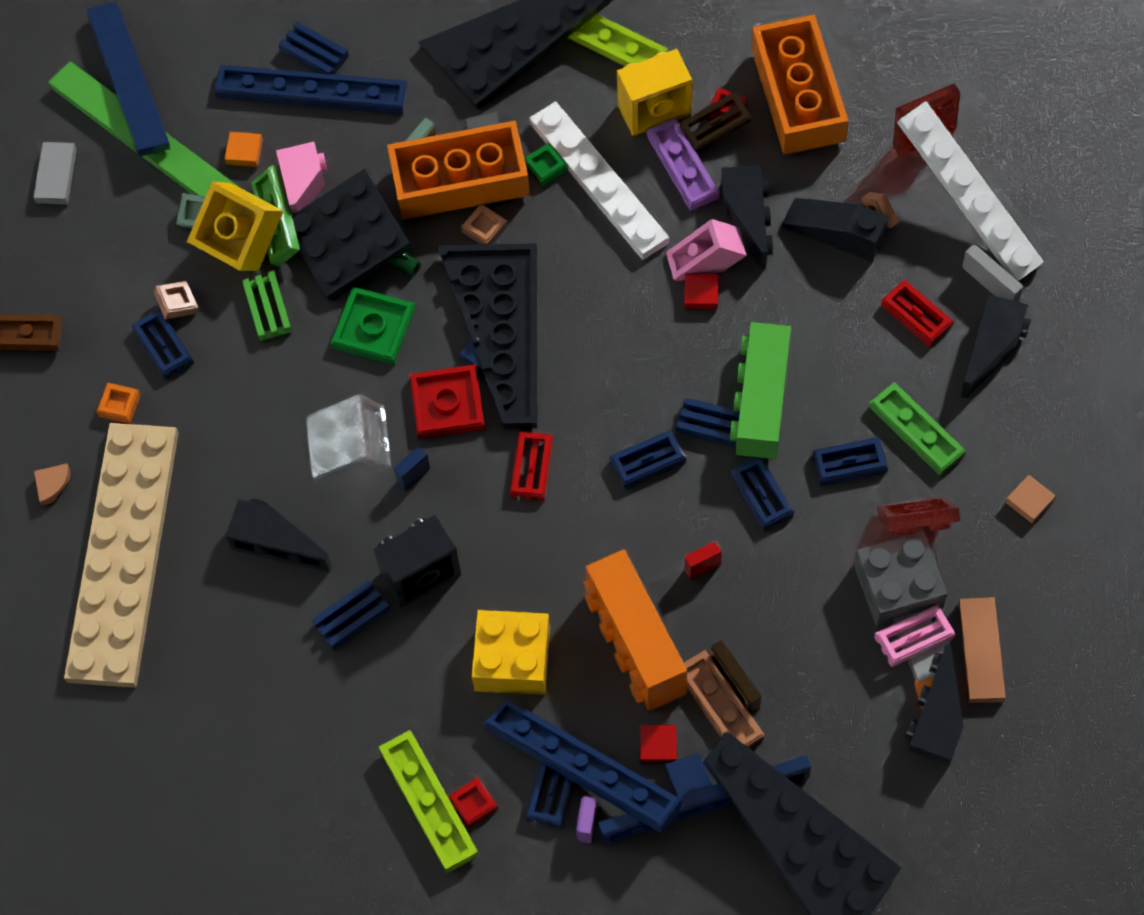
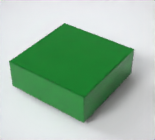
M550 143L524 158L526 169L541 187L568 171L567 163Z

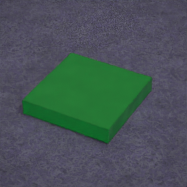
M353 287L332 338V348L395 365L415 314L416 303Z

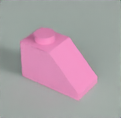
M314 142L276 150L292 215L312 203L325 186L322 173L328 172L324 152L317 154Z
M711 219L666 251L673 280L675 281L685 280V274H715L724 272L747 256L739 227Z

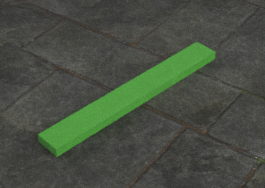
M71 61L48 82L51 89L137 153L117 96ZM168 133L166 135L170 143V150L142 156L192 195L206 196L211 182H226L236 185Z

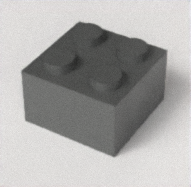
M924 531L857 549L854 568L876 628L892 624L894 618L929 609L937 604L940 609L944 608L948 593Z

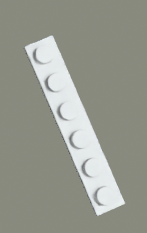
M556 101L529 118L533 129L546 144L550 143L567 163L568 171L642 260L669 244V236Z
M927 101L897 122L1005 271L1019 281L1044 262Z

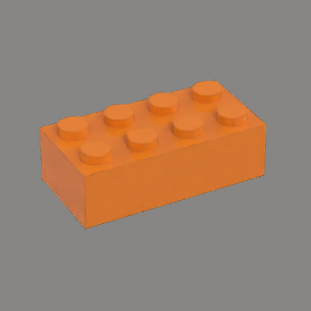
M815 14L752 27L751 50L783 155L846 142L849 120Z
M516 120L387 145L402 220L530 196L528 174Z
M625 549L587 565V579L583 581L587 592L584 594L585 601L592 613L598 612L602 622L599 623V627L607 643L613 641L617 651L614 654L615 660L622 673L628 671L632 681L629 684L637 703L644 702L648 712L687 695V669Z

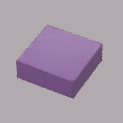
M584 796L581 800L576 829L579 842L592 843L597 814V798Z

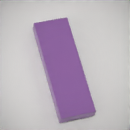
M676 118L647 130V138L690 211L719 199L720 192Z

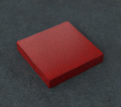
M476 364L409 374L418 439L485 430Z

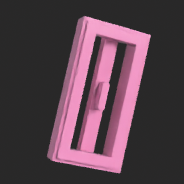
M937 604L876 632L874 638L877 643L881 644L883 654L888 656L890 666L894 667L954 639L955 632ZM934 617H936L938 620L937 622L932 623L922 629L916 630L910 633L909 635H906L896 641L890 643L888 640L889 638L905 630H908L924 621H927ZM941 629L944 630L943 632L934 635L924 641H921L911 647H908L898 653L895 652V650L900 649L916 640H919L935 631Z

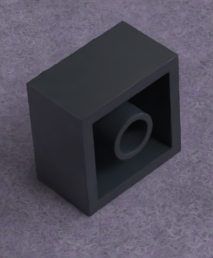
M436 515L428 519H418L405 532L397 536L391 535L384 538L378 544V547L374 548L380 575L400 608L461 575L457 549Z

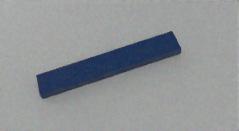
M114 2L87 8L88 20L138 157L170 150L168 137L118 3Z
M220 65L214 92L216 98L404 114L408 81Z
M506 697L484 722L485 730L662 833L682 806L680 798Z
M807 755L772 766L794 784L807 780L810 777L811 765ZM718 784L678 796L682 801V806L668 825L733 804V802L727 799ZM628 813L599 822V833L603 844L606 845L653 830L652 827Z

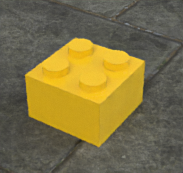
M678 49L660 52L650 59L639 63H630L617 70L618 107L632 136L645 132L671 119L676 118L678 120L692 115V77Z
M211 182L187 242L239 271H259L284 211L232 183Z
M478 610L472 668L474 691L545 695L550 640L549 614Z

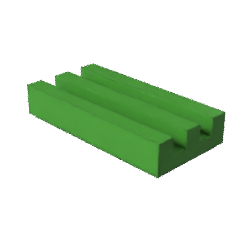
M274 271L269 272L268 276L264 278L261 275L255 276L256 280L250 282L249 278L242 280L259 340L263 341L291 333V326ZM265 286H272L283 323L282 327L277 328ZM254 289H259L270 330L265 332L252 292Z

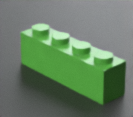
M751 322L749 335L742 336L741 355H747L746 363H739L737 383L743 384L742 392L735 393L734 412H740L739 421H732L730 441L736 442V455L777 459L791 326Z

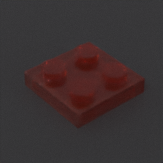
M951 84L896 108L893 147L899 156L909 151L915 152L917 149L897 122L925 101H927L949 133L956 132L961 92L955 84Z
M946 497L877 506L879 521L889 531H895L896 535L912 534L916 532L917 527L929 526L930 530L948 529L951 527L950 523L960 522L959 507Z

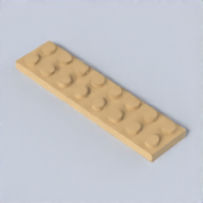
M109 424L64 676L67 683L137 687L179 434L176 427Z

